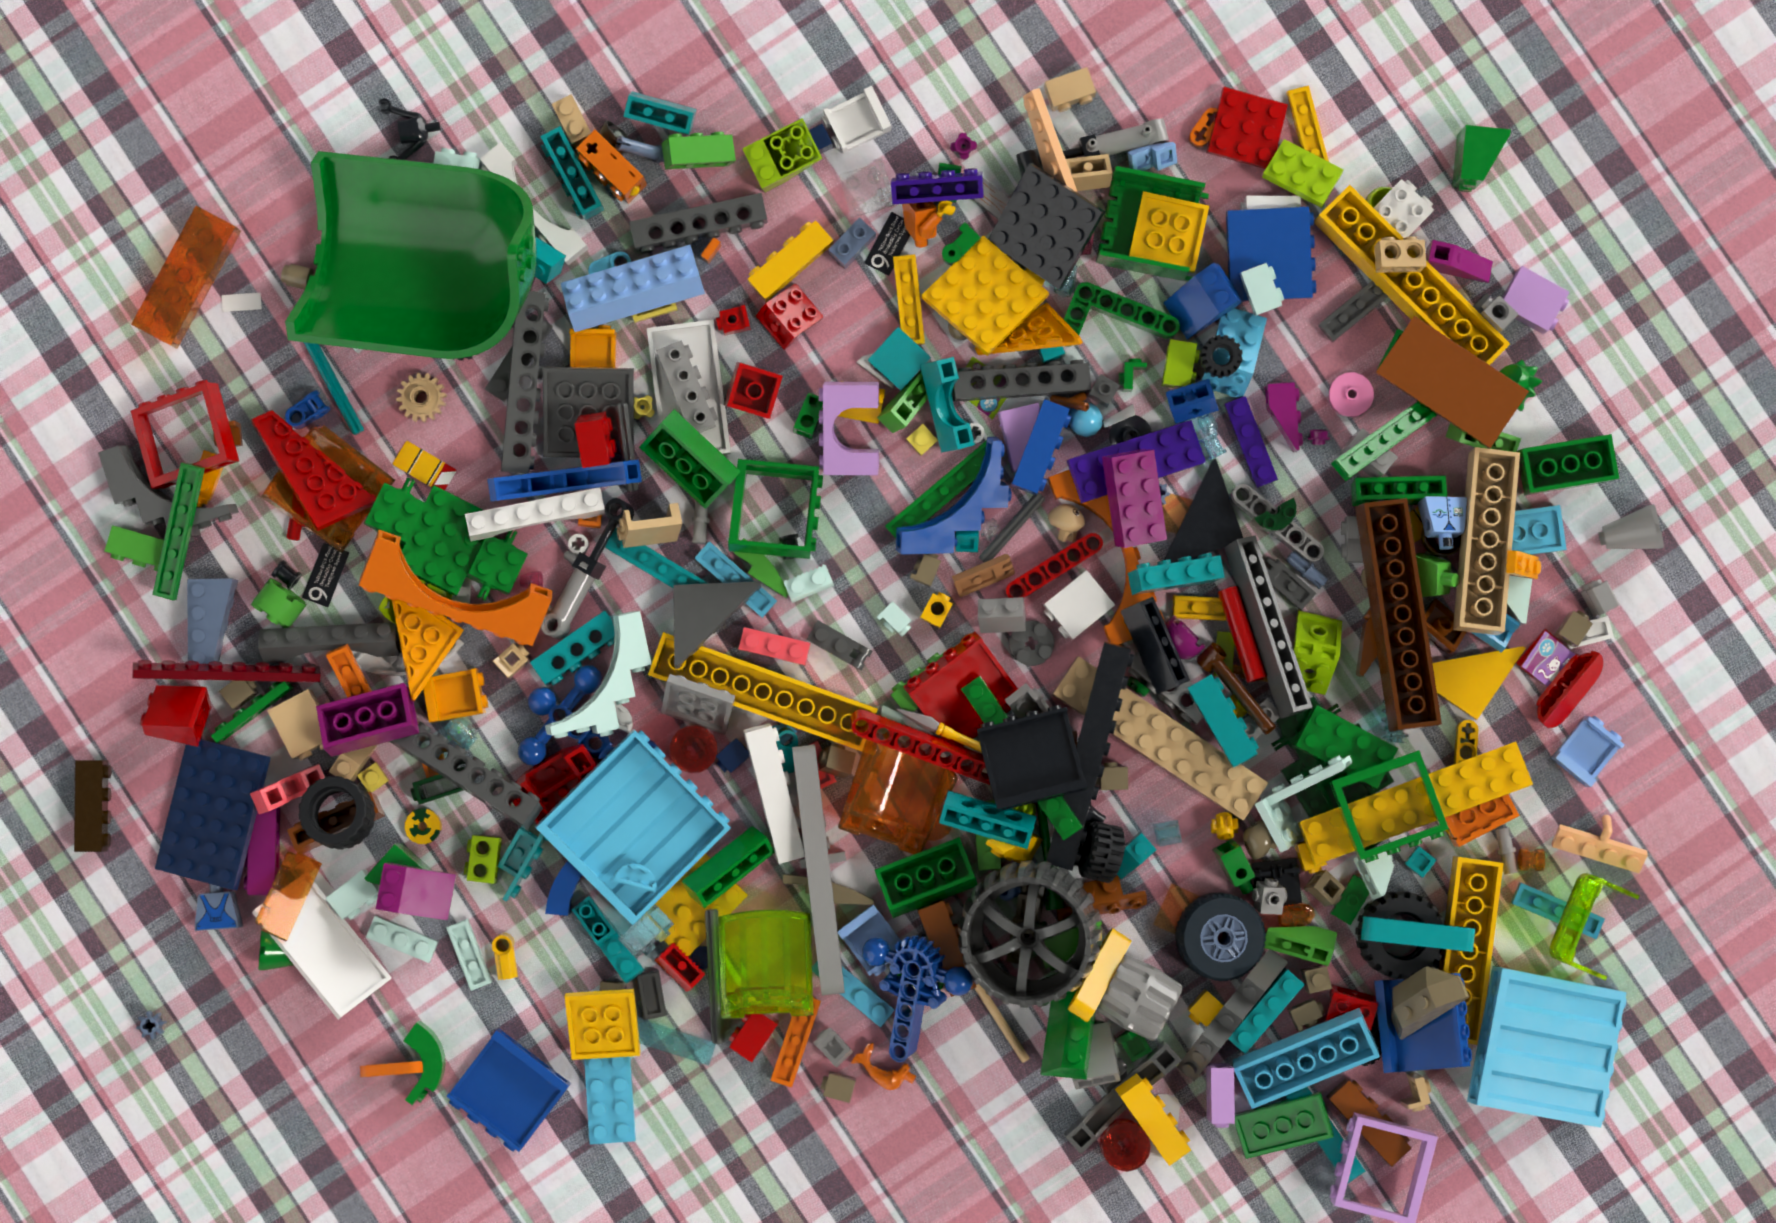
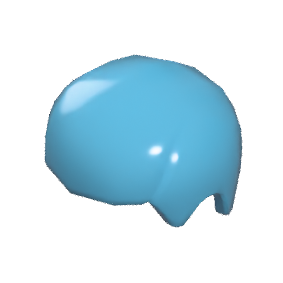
M1087 402L1089 403V409L1086 412L1070 408L1068 415L1072 416L1069 422L1071 429L1077 435L1083 437L1095 435L1103 424L1102 413L1097 406L1090 402Z

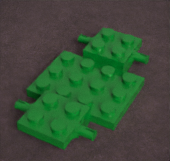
M406 478L402 489L395 488L384 482L364 525L374 529L376 532L382 530L401 537L400 545L403 546L402 553L404 558L419 579L455 597L458 595L466 577L482 585L477 598L480 599L482 597L481 600L486 601L490 590H498L506 595L510 593L528 555L512 544L518 533L517 531H508L504 540L491 537L470 541L465 514L483 511V509L435 485L431 488L426 501L423 502L410 494L415 483L411 478Z

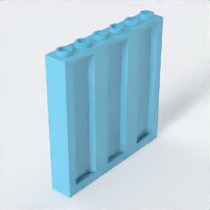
M634 729L535 825V828L632 925L731 829L727 824L730 820L721 811L717 814L711 808L714 805L713 802L706 795L701 798L695 792L698 787L690 779L685 781L680 776L682 771L674 763L669 765L664 760L666 755L657 746L653 749L647 743L650 738L642 730L637 733ZM630 863L641 864L653 873L657 882L656 893L615 882L611 879L622 866Z
M1492 966L1467 1102L1484 1107L1601 1128L1602 1122L1605 1119L1606 1099H1608L1610 1094L1609 1083L1614 1072L1613 1062L1618 1050L1617 1041L1622 1028L1623 1009L1627 1002L1626 992Z

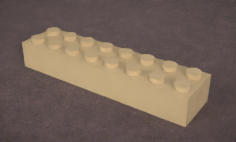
M1475 447L1468 453L1465 497H1467L1465 530L1461 534L1458 566L1459 584L1456 589L1453 630L1500 635L1505 632L1510 574L1506 573L1507 550H1512L1520 460L1519 452Z

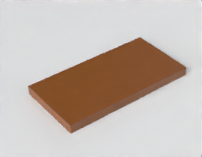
M1416 316L1409 322L1375 372L1489 449L1529 392Z

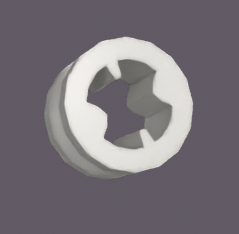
M971 423V431L975 427L978 428L977 432H981V436H977L974 439V443L977 444L983 440L984 428L978 423Z
M574 534L568 541V547L574 554H579V552L584 554L589 549V541L582 534ZM577 538H582V542L585 541V546H582L580 550H575L576 547H573V542H577Z

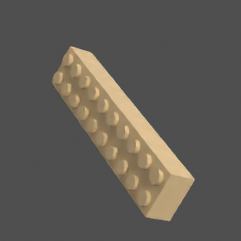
M1076 657L1052 695L1085 716L1097 668L1081 657ZM1121 689L1119 698L1123 700L1120 711H1115L1113 720L1117 722L1114 734L1111 735L1228 813H1231L1234 817L1244 821L1268 785V782L1243 765L1233 769L1225 753L1129 689Z

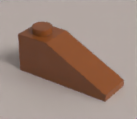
M1370 608L1363 616L1365 622L1362 625L1356 669L1358 677L1364 676L1377 657Z

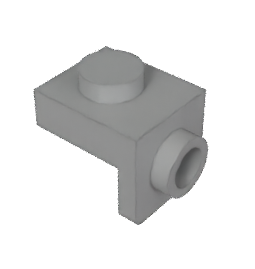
M831 1028L823 1030L814 1042V1045L836 1067L853 1053L845 1041Z

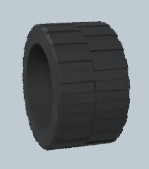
M329 776L319 779L313 785H310L301 797L298 816L302 829L314 841L328 848H336L338 850L352 848L356 844H360L370 834L371 828H373L375 806L370 795L361 786L347 778ZM338 792L347 793L353 797L356 804V815L352 824L346 830L337 834L325 832L320 827L318 821L319 809L322 803L332 794Z

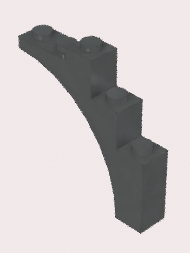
M119 445L98 452L114 504H123L124 507L137 504L143 523H152L153 526L166 523L167 526L173 499L160 490L151 488L149 480L135 463L128 445ZM226 504L213 508L196 507L189 543L194 542L193 537L201 535L200 529L212 526V521L218 520L220 523L231 520V515L239 513L237 505Z
M1269 949L1200 1035L1177 1068L1195 1082L1283 970L1288 961L1275 951Z

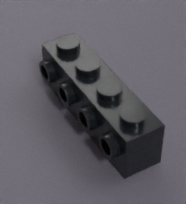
M1148 598L1121 610L1124 622L1128 627L1157 695L1190 681L1154 598Z

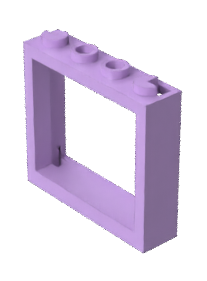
M1354 1112L1353 1117L1347 1123V1140H1343L1340 1152L1343 1154L1341 1163L1338 1162L1335 1168L1336 1182L1335 1185L1332 1184L1330 1187L1331 1193L1329 1198H1331V1202L1337 1207L1399 1223H1416L1438 1137L1432 1132ZM1363 1125L1422 1140L1403 1214L1343 1199Z

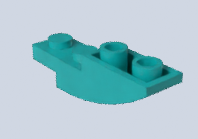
M588 896L571 909L626 984L645 970L633 954L634 952L591 896Z

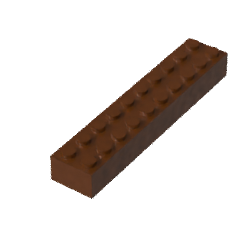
M1404 498L1363 503L1355 507L1389 732L1441 725L1408 500Z

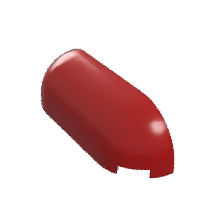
M1591 651V653L1573 656L1539 697L1536 703L1538 706L1537 716L1545 727L1554 728L1560 725L1595 684L1603 669V657L1600 653Z

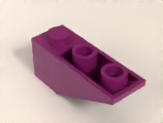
M1432 240L1426 248V260L1439 273L1489 283L1493 261L1455 244Z
M1295 382L1267 384L1265 386L1266 410L1291 450L1297 452L1300 450L1299 446H1303L1302 433H1298V424H1301V412L1297 410L1296 402L1300 399L1299 388H1295Z

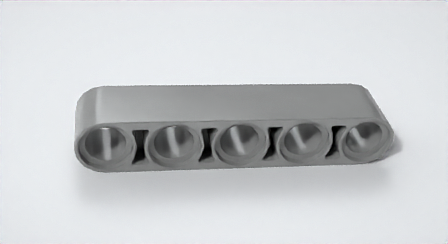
M1246 484L1236 486L1230 493L1233 504L1252 519L1259 516L1254 512V505L1257 503L1264 506L1265 512L1268 511L1274 515L1277 513L1275 506ZM1242 489L1247 493L1245 501L1238 500L1236 497L1237 490ZM1293 521L1284 529L1271 533L1290 550L1296 551L1309 563L1318 561L1324 554V548L1321 543ZM1291 532L1299 534V543L1294 544L1290 541L1289 535ZM1309 546H1314L1317 549L1318 553L1315 558L1308 556L1307 548Z

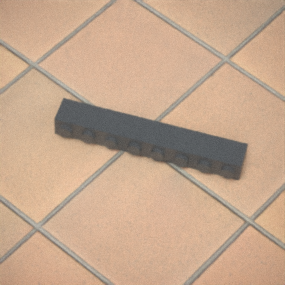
M1256 536L1237 539L1224 547L1245 608L1280 719L1298 715L1312 708V704Z

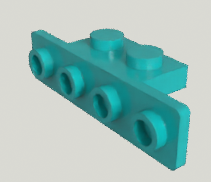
M520 827L498 864L499 868L515 877L502 900L507 902L511 898L515 899L522 888L519 884L523 878L525 880L528 878L533 869L530 867L534 859L536 861L539 859L544 850L541 846L545 840L548 841L541 833L539 836H536Z

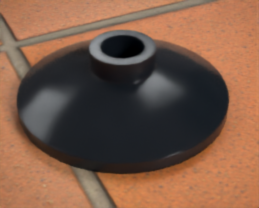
M1134 415L1111 426L1109 441L1112 446L1127 441L1125 439L1126 434L1131 435L1133 439L1152 433V429L1145 419Z

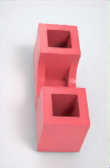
M744 627L739 650L806 666L811 643Z
M317 764L250 793L258 814H262L303 796L310 785H313L319 779H324L325 776L320 765Z

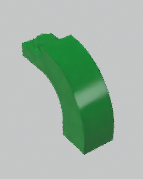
M421 1021L416 1022L403 1040L420 1055L423 1063L422 1076L405 1099L411 1105L417 1101L419 1103L423 1101L428 1094L426 1088L432 1092L437 1090L443 1079L446 1064L444 1049L438 1036Z

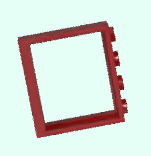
M201 380L196 382L194 387L179 388L176 390V394L161 395L157 397V401L138 404L139 408L130 411L151 488L166 489L176 485L179 469L166 474L163 473L148 415L202 394L219 454L195 462L192 465L205 468L204 474L239 462L218 383Z

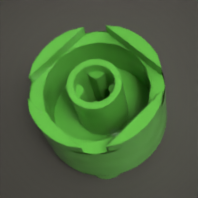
M272 578L266 582L251 603L258 611L267 613L266 618L276 625L280 624L284 628L292 626L307 604L292 590L284 588L280 582Z

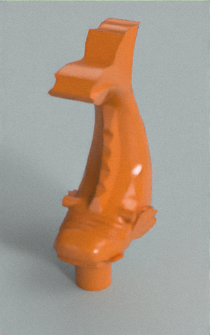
M874 1043L868 1044L864 1052L856 1054L851 1064L861 1063L864 1065L871 1078L887 1090L900 1088L904 1080L913 1084L917 1077L909 1072L911 1067L907 1063H904L900 1069L893 1070L892 1072H886L885 1070L878 1069L877 1066H873L870 1062V1057L874 1050Z

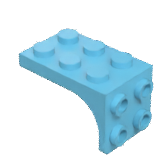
M1236 308L1222 316L1219 320L1216 335H1228V338H1234L1235 342L1240 344L1239 348L1243 352L1242 362L1239 368L1229 377H1212L1209 372H1204L1201 381L1209 379L1213 391L1227 394L1230 397H1243L1254 373L1267 318L1259 315L1255 316L1252 313ZM1223 348L1214 350L1212 357L1216 364L1225 365L1229 362L1230 355L1227 350Z

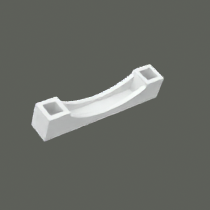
M501 142L480 158L484 164L481 167L482 170L499 174L518 184L514 166L518 163ZM533 209L534 226L540 232L538 237L548 245L550 244L553 248L565 254L564 262L568 266L589 249L573 228L570 230L562 229L544 219Z
M599 487L465 514L470 541H476L537 524L605 515V508Z

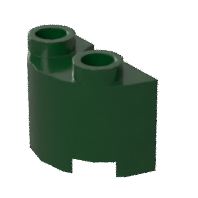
M1292 498L1277 506V513L1275 515L1267 511L1250 521L1256 528L1271 533L1280 531L1288 526L1296 516L1297 505L1295 499Z

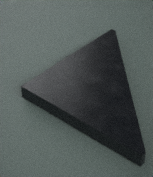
M1216 459L1211 461L1164 560L1170 559L1171 563H1175L1182 557L1191 556L1192 559L1199 555L1222 549L1233 541L1243 538Z

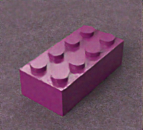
M1139 449L1102 456L1115 546L1128 548L1167 540L1154 450Z
M405 683L316 706L323 749L331 757L419 733L414 702L411 700L409 688Z

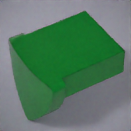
M1126 1030L1116 1038L1117 1042L1122 1044L1132 1063L1152 1051L1144 1037Z

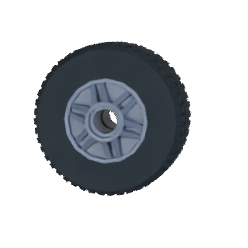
M1222 892L1199 896L1185 907V910L1182 911L1179 917V921H1177L1175 941L1177 942L1176 946L1180 953L1179 955L1191 970L1205 978L1215 981H1231L1243 977L1257 965L1256 963L1259 962L1262 952H1264L1266 932L1264 931L1263 921H1261L1262 918L1250 903L1237 896ZM1223 932V938L1218 941V935Z

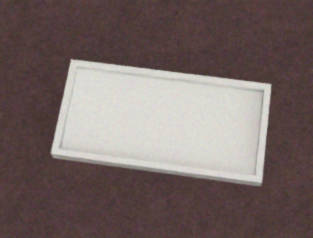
M714 319L647 328L659 424L674 409L682 417L683 415L656 350L682 340L683 345H689L693 357L689 359L692 367L697 365L702 377L698 379L700 387L705 386L710 399L706 400L708 407H714L718 420L714 421L716 427L700 434L723 455L731 454Z
M307 872L252 912L338 1020L391 979V976L345 919L342 920L326 900L325 894Z

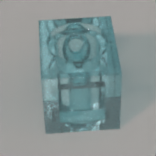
M1174 819L1153 824L1157 846L1161 847L1182 842L1178 820Z

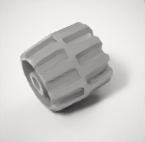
M1125 956L1105 991L1097 1010L1122 1028L1154 1041L1159 1033H1161L1171 1011L1176 1005L1182 992V985L1159 969L1131 956Z

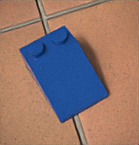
M1212 263L1191 278L1163 303L1171 316L1179 321L1180 330L1186 339L1189 340L1244 301L1221 266Z

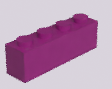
M281 806L262 814H258L257 811L244 866L247 867V876L244 877V890H247V895H275L279 892Z

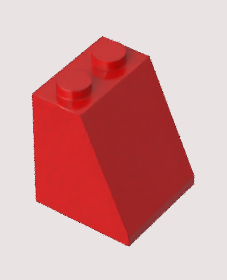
M156 685L154 692L149 694L147 712L142 714L140 726H142L144 734L198 747L212 708L207 687Z

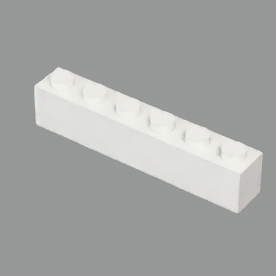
M767 723L744 729L743 732L778 864L803 858L805 857L803 837H800L798 830L802 828L799 815H794L793 807L796 806V801L793 793L789 794L787 785L791 784L787 771L783 772L782 763H785L782 749L778 750L776 741H780L777 728H772V725Z

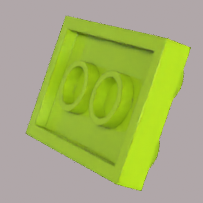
M1284 139L1265 169L1262 178L1322 208L1342 176L1344 169Z

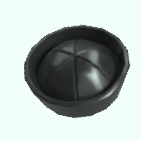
M608 120L604 122L600 130L601 135L614 148L615 144L621 145V143L616 142L619 136L628 138L623 129Z

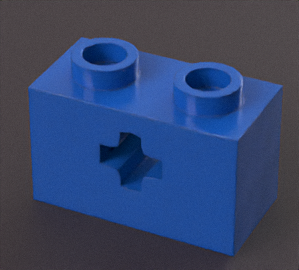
M1209 379L1166 392L1175 424L1219 411Z

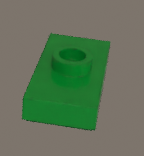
M1352 875L1341 894V900L1334 905L1330 914L1350 926L1370 894L1361 878Z

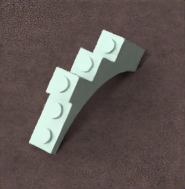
M631 611L613 616L615 631L614 651L609 669L601 685L593 696L577 711L562 720L545 725L547 735L561 738L568 736L569 731L576 730V733L589 731V726H591L592 733H600V737L614 734L613 730L620 729L614 702L616 701V705L630 702L629 698L636 697L630 670H632V673L645 670V666L652 665L640 611Z

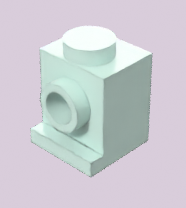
M893 601L876 617L879 621L884 619L883 625L892 634L896 631L901 637L912 628L909 625L912 620Z

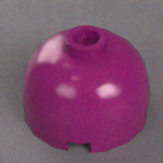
M1173 615L1165 625L1180 659L1193 658L1206 646L1204 643L1199 646L1197 643L1199 638L1182 621L1179 623L1175 622L1174 620L1177 617Z

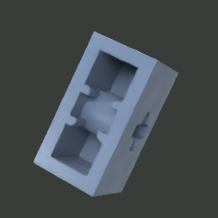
M859 217L829 249V255L846 269L876 238V232Z

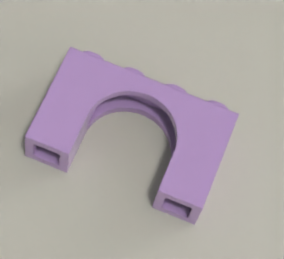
M824 382L823 388H819V401H823V410H819V424H823V433H819V446H823V455L819 456V468L823 469L824 475H878L879 449H852L846 447L835 435L834 421L846 409L878 408L879 382Z

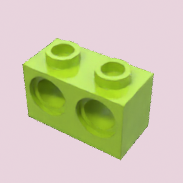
M472 835V839H468L467 853H470L469 862H465L464 875H467V881L497 883L502 838ZM481 841H485L489 845V851L486 854H482L478 850V845ZM478 864H483L486 867V874L483 877L478 876L475 872Z

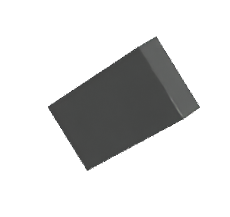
M659 970L639 974L637 976V983L644 1020L667 1016Z

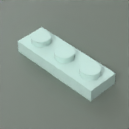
M374 916L366 938L427 963L431 962L439 942L378 916Z

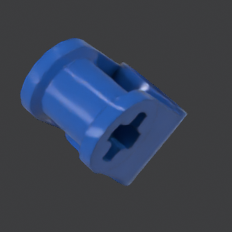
M315 390L290 407L285 413V419L294 429H303L313 421L326 415L331 409L321 400L319 391ZM295 413H302V420L298 423H292V416Z

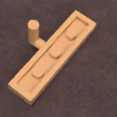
M1609 815L1602 817L1603 831L1600 836L1565 825H1559L1552 840L1553 848L1636 873H1640L1648 856L1647 850L1609 839L1613 831Z

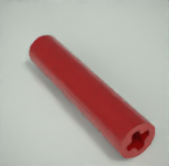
M1233 586L1219 591L1218 595L1247 683L1266 678L1267 676L1238 587Z

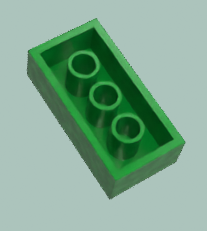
M675 409L639 446L646 455L704 509L741 472Z
M1612 434L1523 448L1517 451L1520 453L1519 470L1524 496L1612 482L1620 479Z
M1318 705L1312 707L1292 745L1329 765V760L1339 755L1341 758L1349 755L1352 759V764L1341 771L1346 775L1393 760L1398 750L1394 745ZM1385 773L1360 782L1372 789H1378Z
M960 837L874 870L893 918L966 891L977 885Z

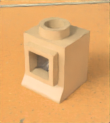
M513 643L493 662L507 678L511 679L531 661L527 657L530 653L523 645L517 646Z

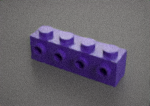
M977 168L964 169V173H955V170L941 171L940 175H932V172L927 171L919 172L918 176L909 177V173L896 174V178L891 179L892 205L984 198L983 171L978 172Z

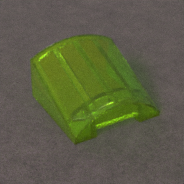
M753 910L719 916L721 1018H745V1014L790 1013L791 1016L814 1015L810 913L790 910Z

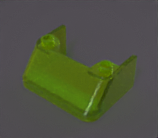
M1584 873L1576 879L1551 941L1549 952L1552 958L1558 962L1606 981L1607 976L1573 962L1577 944L1595 899L1599 896L1602 887L1637 900L1640 895L1595 875Z

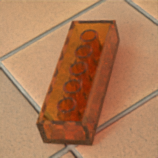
M195 206L131 325L178 349L239 237L241 230L208 211Z

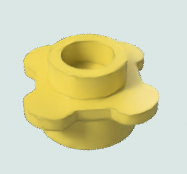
M646 395L639 399L634 397L635 419H640L644 416L651 418L655 412L652 409L653 399L651 396Z

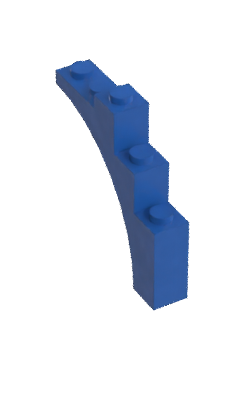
M987 437L985 455L980 470L971 487L957 503L946 512L929 521L914 526L896 528V550L900 554L954 553V547L958 543L955 531H981V524H984L985 520L982 508H1008V501H1011L1012 492L1008 484L1000 481L1004 476L1001 457L1005 453L1004 444L997 437Z
M639 459L587 468L577 467L487 479L490 502L642 482Z

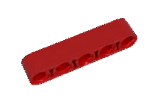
M1089 533L1010 582L1005 589L1006 597L1016 598L1010 595L1009 589L1011 586L1017 585L1022 590L1020 597L1026 598L1101 550L1103 546L1102 537L1097 533ZM1088 538H1095L1098 541L1097 549L1091 550L1087 547L1086 541ZM1069 550H1076L1079 553L1078 561H1070L1067 557V552ZM1050 562H1057L1059 564L1060 571L1053 574L1048 570ZM1036 573L1040 576L1041 582L1039 585L1030 584V574Z

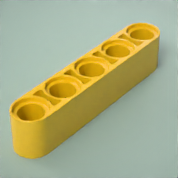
M1114 928L1108 932L1100 946L1098 959L1092 961L1093 970L1088 977L1083 978V983L1077 989L1067 1010L1085 1022L1090 1020L1132 942L1131 939Z

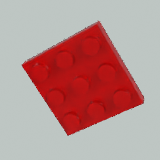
M1223 87L1206 153L1266 169L1277 151L1288 104Z

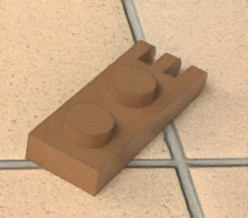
M1008 554L1001 555L952 576L959 596L963 597L1013 576L1015 570L1010 561V556Z

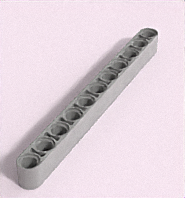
M815 744L792 747L821 994L822 996L845 993L816 747Z

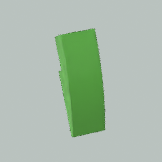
M734 552L736 556L752 565L748 572L749 575L787 599L789 594L784 582L765 555Z

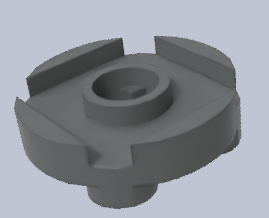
M1026 621V631L1012 632L1009 638V649L1012 656L1018 662L1026 666H1037L1044 663L1051 656L1054 649V637L1045 624L1037 621ZM1029 637H1033V640L1038 641L1034 650H1031L1029 646H1025V642H1028Z

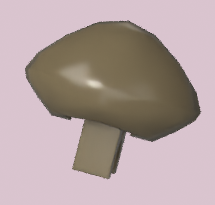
M1263 820L1253 823L1243 833V841L1247 853L1254 860L1265 856L1270 848L1276 849L1277 847Z

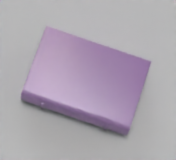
M1039 403L997 413L1012 473L1018 469L1040 411Z

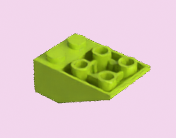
M803 118L742 148L765 193L784 184L823 159Z

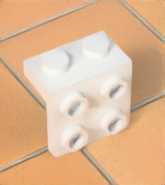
M1401 179L1374 209L1405 238L1409 237L1434 209L1431 207L1433 203L1426 196L1420 197L1415 192L1417 188L1409 180L1404 182Z

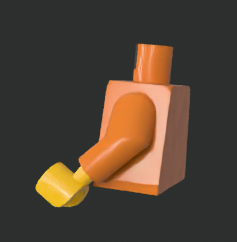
M940 201L938 211L933 202L902 204L905 228L914 239L916 247H926L928 239L934 238L937 235V225L943 219V214H954L956 208L951 206V201Z

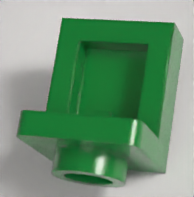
M1132 358L1128 359V362H1124L1123 372H1119L1118 384L1122 386V392H1131L1133 390V370H1145L1147 368V363H1143L1142 359Z

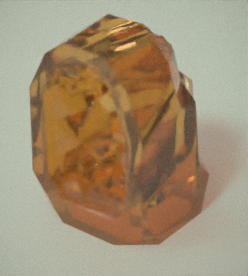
M1303 903L1283 905L1282 915H1278L1279 927L1307 926L1315 916L1314 908Z

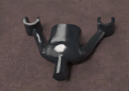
M386 98L379 101L380 104H389L387 109L380 110L383 114L391 112L409 118L397 121L401 144L416 142L398 157L392 155L388 159H407L426 144L428 132L441 130L440 122L426 123L425 118L418 112L394 107Z

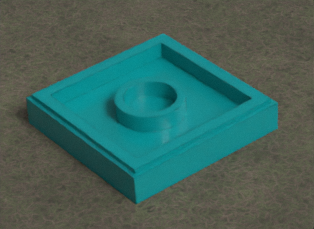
M897 327L868 361L901 391L921 369L920 365L927 363L931 357Z

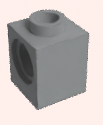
M1500 295L1494 300L1490 297L1481 306L1484 310L1480 314L1499 333L1519 315ZM1494 307L1501 310V318H1496L1493 315L1492 310Z

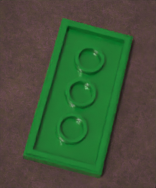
M1321 1092L1235 1113V1127L1246 1159L1334 1137Z

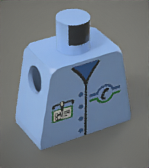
M1426 496L1418 502L1425 536L1428 538H1438L1439 549H1452V538H1457L1464 533L1467 497Z

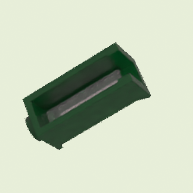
M466 766L457 768V771L464 770ZM440 774L413 782V788H411L413 800L418 801L419 805L465 791Z

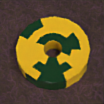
M419 808L412 811L405 821L407 837L417 844H428L435 841L442 830L440 817L435 811L428 808ZM421 822L427 824V828L424 831L419 827Z

